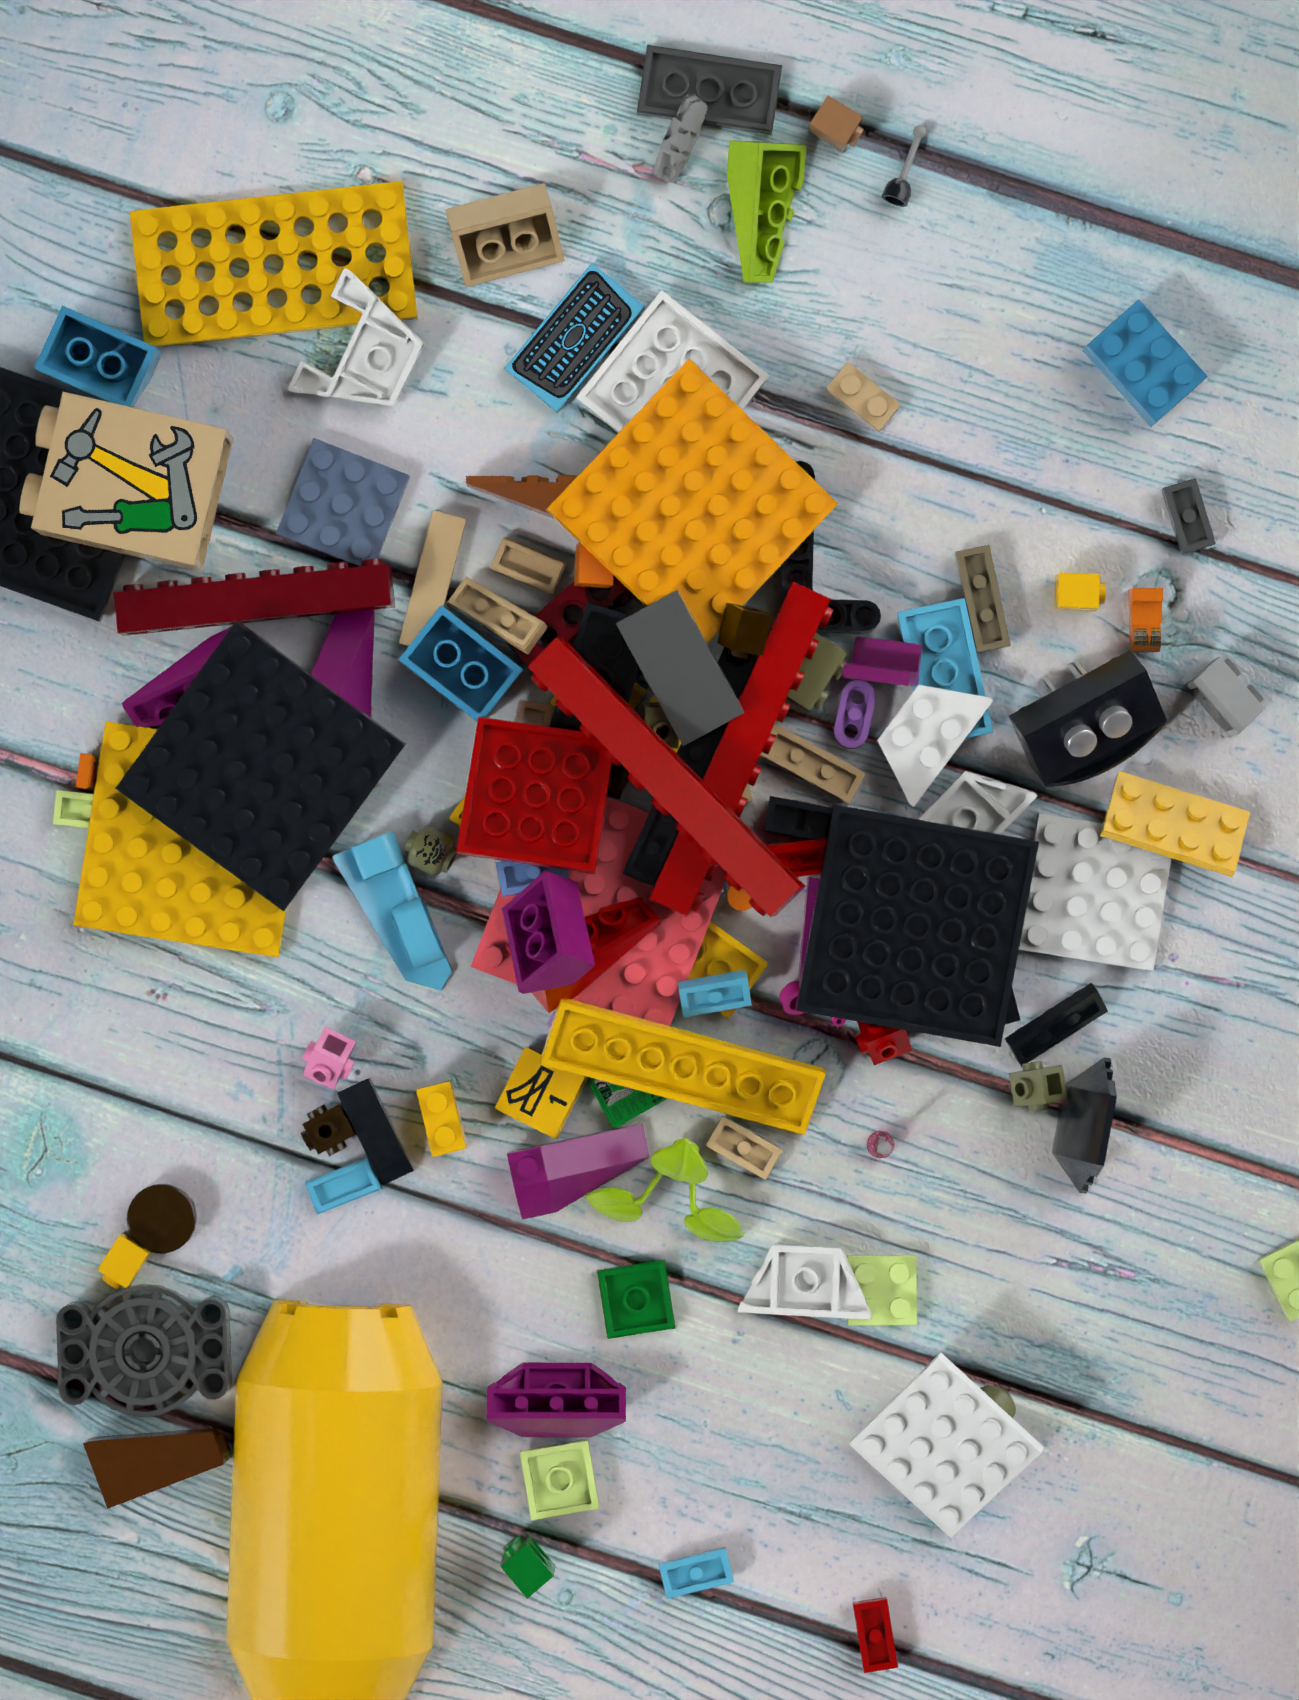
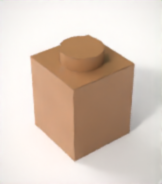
M828 95L811 121L808 131L839 151L844 152L848 144L854 147L864 131L863 128L859 127L863 116Z

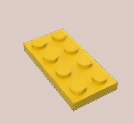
M1118 771L1100 836L1232 877L1236 872L1250 812Z

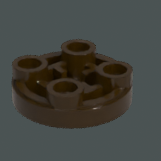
M155 1184L143 1189L133 1198L127 1212V1227L131 1237L140 1247L153 1253H169L181 1248L190 1240L197 1224V1213L192 1198L182 1189L170 1184Z

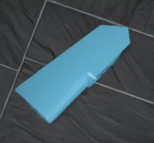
M394 832L381 835L351 847L349 850L333 855V861L405 981L442 990L452 973V969L423 898L419 897Z

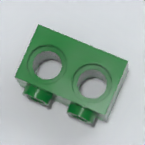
M530 1534L523 1539L517 1535L504 1546L500 1567L526 1598H529L554 1577L556 1565Z

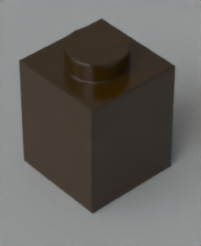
M726 603L717 643L728 648V654L735 657L748 659L749 654L763 656L772 615L756 607Z

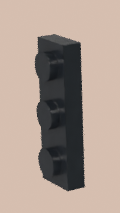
M1090 983L1004 1039L1015 1059L1022 1067V1064L1032 1061L1108 1012L1098 990Z

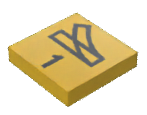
M524 1047L495 1109L554 1139H558L588 1077L542 1065L540 1063L542 1054Z

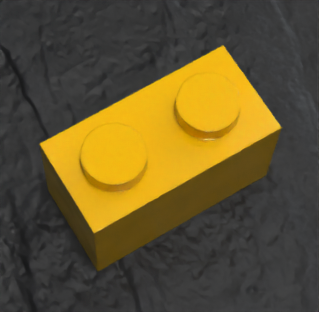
M452 1080L416 1089L432 1157L466 1149L468 1145Z

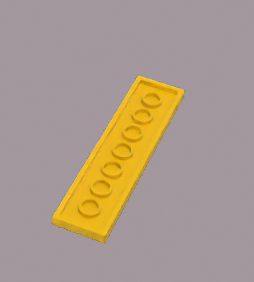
M571 999L560 1000L540 1058V1063L545 1066L803 1135L806 1133L826 1075L825 1068Z

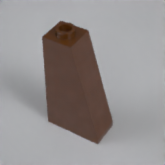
M216 1428L99 1436L90 1438L83 1443L107 1509L222 1466L228 1461L227 1454L231 1453L225 1435H219Z

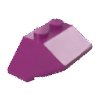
M523 1362L505 1374L496 1383L494 1382L487 1387L486 1421L521 1437H593L626 1422V1387L620 1382L617 1383L609 1374L593 1363Z

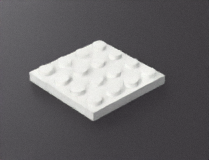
M661 290L577 395L576 399L619 432L688 359H691L742 410L769 378V375Z
M1039 813L1034 834V841H1039L1019 950L1154 971L1171 858L1100 836L1103 827L1102 823Z
M942 1353L937 1355L849 1443L852 1448L950 1538L1037 1458L1044 1448Z

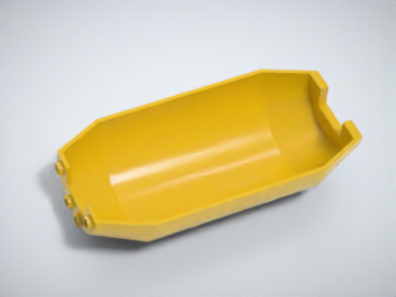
M273 1300L236 1376L226 1642L251 1700H406L433 1647L443 1382L412 1305L378 1303L375 1307L308 1304V1301Z

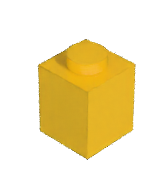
M1059 572L1055 576L1054 610L1097 611L1099 603H1105L1106 583H1100V574Z
M122 1233L118 1236L97 1270L104 1274L101 1279L108 1285L119 1289L121 1286L127 1289L131 1286L152 1252L143 1249L132 1237Z

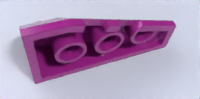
M375 610L335 614L311 674L372 718Z
M230 628L207 638L122 702L124 710L136 727L148 728L163 723Z
M643 1123L509 1151L507 1153L522 1220L556 1213L650 1157Z

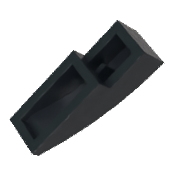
M371 1078L337 1092L356 1135L382 1185L413 1172L412 1164Z

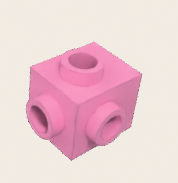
M325 1027L316 1043L311 1041L304 1053L302 1060L306 1061L307 1065L303 1076L334 1090L339 1079L347 1080L355 1061L351 1060L350 1056L356 1041Z

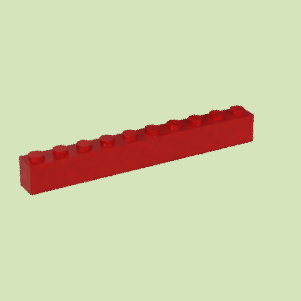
M792 582L767 637L763 656L759 655L739 699L745 713L729 721L703 779L739 818L748 800L742 797L747 784L755 785L762 767L756 765L762 752L767 755L769 754L775 741L776 735L771 734V730L776 721L783 723L791 705L785 702V699L790 689L797 692L805 672L799 669L804 657L811 660L819 641L814 639V635L819 626L826 628L833 609L828 607L831 598L795 582ZM679 832L649 900L686 917L690 911L697 913L705 895L699 892L704 879L712 880L718 863L715 866L709 863L700 853L703 847L694 838L689 841Z
M556 637L528 666L534 673L531 677L533 682L544 692L549 689L558 698L555 704L567 716L575 715L582 723L579 726L580 730L590 740L595 741L598 739L606 747L603 751L605 756L616 766L622 764L630 772L627 778L640 791L646 789L654 797L651 802L663 815L667 816L670 813L678 821L676 825L677 830L689 841L694 838L703 847L700 850L702 856L713 866L718 863L727 872L724 877L731 886L738 891L742 888L751 897L749 900L750 905L760 915L764 916L767 913L770 917L777 916L806 887L564 638Z

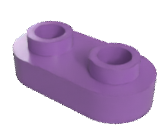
M851 681L841 692L833 733L837 743L844 748H857L868 737L876 695L873 687L866 681ZM854 692H861L864 695L862 704L853 703L851 696ZM853 725L856 727L857 735L854 738H848L845 735L844 729L846 726Z

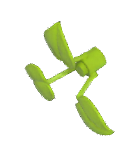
M687 1137L675 1140L671 1146L661 1148L652 1154L651 1164L658 1172L640 1197L634 1198L631 1192L620 1188H603L591 1191L585 1195L587 1202L604 1216L615 1221L632 1222L642 1217L643 1210L639 1205L646 1201L663 1175L673 1180L689 1183L690 1212L692 1214L685 1216L684 1224L694 1235L713 1242H730L744 1237L745 1234L742 1232L739 1222L728 1212L716 1208H702L699 1210L697 1207L696 1184L706 1180L708 1170L699 1154V1147Z

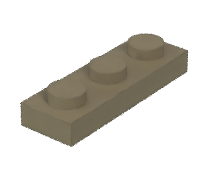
M990 545L956 551L955 558L976 653L1010 647L1011 644Z

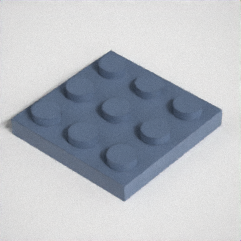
M313 438L276 534L358 567L362 566V560L378 559L410 475Z

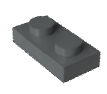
M1196 478L1162 488V494L1181 555L1215 545V538Z

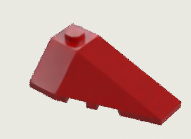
M641 897L602 907L598 913L585 916L595 966L573 985L531 992L548 1013L557 1009L561 999H573L660 924L659 917ZM508 942V943L506 944V947H507L508 952H509L510 955H511L510 947H509V942Z

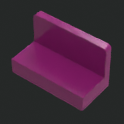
M857 636L854 643L852 663H844L842 677L904 686H918L923 647L921 644Z

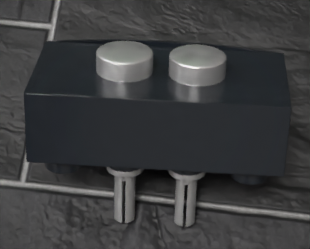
M1131 650L1112 658L1109 662L1088 673L1084 671L1077 661H1072L1073 664L1070 662L1068 669L1075 677L1074 681L1056 690L1047 677H1043V681L1039 679L1038 686L1046 696L1009 715L1028 762L1045 787L1078 783L1116 767L1144 747L1167 722L1148 672Z

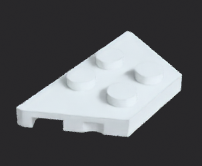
M918 685L878 738L877 742L911 807L917 804L993 702L991 698Z
M965 770L918 820L1001 834L1038 795L1034 791Z
M773 1244L764 1259L762 1267L755 1275L744 1300L738 1307V1313L872 1319V1313L843 1248Z

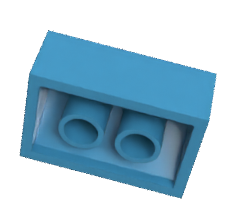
M62 305L34 369L107 402L133 407L148 386L162 353L155 346Z

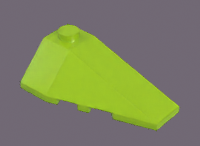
M729 140L727 180L744 282L773 283L784 247V241L781 236L786 221H791L794 210L790 207L795 190L801 191L804 181L806 145Z

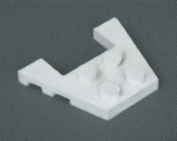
M344 268L331 297L361 311L363 314L334 376H331L301 361L287 390L294 393H306L323 397L395 406L425 343L351 270Z

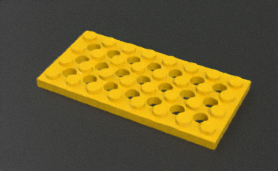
M402 181L129 211L143 341L157 348L357 326L363 313L331 297L344 268L351 270L369 289L374 280H386L390 286L389 291L386 295L378 298L401 321L418 319ZM376 211L381 214L382 222L377 228L369 229L363 225V217L367 212ZM335 215H343L348 220L347 228L339 233L329 229V221ZM306 218L314 223V229L310 235L299 236L296 234L295 224L300 219ZM268 222L276 223L280 227L279 235L273 240H266L261 236V228ZM240 226L245 229L246 236L241 243L233 244L227 240V232L231 227ZM199 230H207L212 236L210 244L203 248L193 244V236ZM167 233L174 234L177 237V246L171 251H163L159 248V239ZM380 245L386 250L385 258L381 262L373 263L367 259L366 253L371 246ZM347 249L351 252L352 258L348 265L340 267L333 263L332 257L336 250ZM306 252L315 254L318 259L317 265L311 270H303L298 265L300 256ZM271 256H278L283 260V268L277 274H270L265 271V261ZM237 260H244L249 264V272L242 278H236L230 272L231 265ZM206 263L215 267L214 277L210 281H200L196 276L198 267ZM170 267H175L181 271V279L175 285H167L162 280L164 271ZM309 286H315L321 290V298L315 304H307L302 300V293ZM275 290H282L287 294V301L280 308L271 307L268 303L270 293ZM248 294L253 298V305L248 311L240 312L235 309L234 301L238 295ZM212 297L217 299L219 308L215 314L207 316L201 313L200 304L205 298ZM173 301H179L185 306V312L179 319H170L166 315V308Z

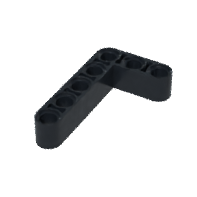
M796 461L815 480V473L811 465L803 461ZM814 530L804 540L807 545V551L800 556L791 554L781 565L780 609L790 589L787 584V577L791 573L797 572L804 575L806 579L805 587L813 590ZM831 599L828 607L838 611L840 616L839 622L835 625H827L826 628L819 626L816 633H870L875 630L880 622V609L875 603L867 600ZM862 608L869 609L874 615L873 624L869 626L858 624L855 619L856 611Z

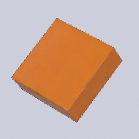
M80 753L75 787L87 790L94 789L98 764L97 756Z

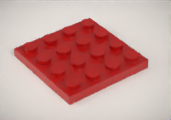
M478 717L456 850L457 854L595 874L612 762L603 753L606 747L598 739L595 741L590 740L582 731Z

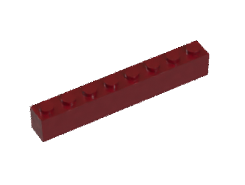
M382 559L362 560V566L348 568V562L327 564L328 570L314 571V566L294 567L292 574L280 575L279 569L259 571V577L246 578L245 573H233L225 575V581L212 582V577L191 578V584L178 585L177 580L157 582V588L144 589V584L124 585L123 591L114 592L117 633L129 636L233 625L237 620L244 624L395 608L392 567L389 564H382Z

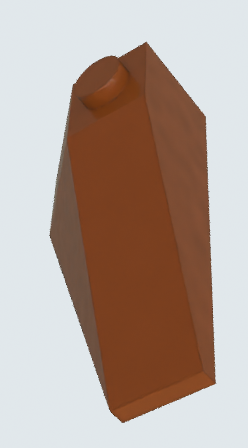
M538 475L521 477V481H514V477L466 476V484L469 488L555 519L546 509L578 475H558L556 482H549V478Z

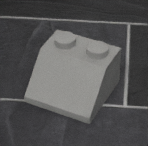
M1218 657L1184 686L1228 737L1240 734L1265 708L1260 703L1263 701L1261 694L1251 684L1246 687L1238 678L1241 672L1236 665L1228 658L1224 661L1221 657Z

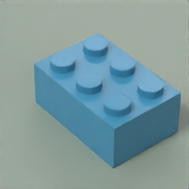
M1139 299L1087 344L1083 350L1150 427L1156 424L1208 377Z
M442 605L398 659L400 663L475 722H478V717L485 718L523 670Z

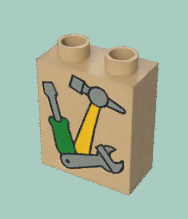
M63 392L59 408L45 405L41 412L36 432V446L49 449L43 476L29 473L26 477L21 494L20 513L33 516L31 528L44 536L202 572L234 438L227 429Z

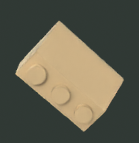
M545 183L445 209L465 287L565 261Z

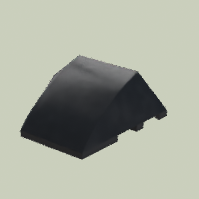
M1102 1058L1066 1083L1068 1099L1061 1100L1052 1154L1079 1193L1086 1194L1088 1192V1185L1092 1186L1094 1177L1099 1175L1105 1164L1117 1099L1115 1081H1112L1113 1070L1110 1069L1111 1058Z

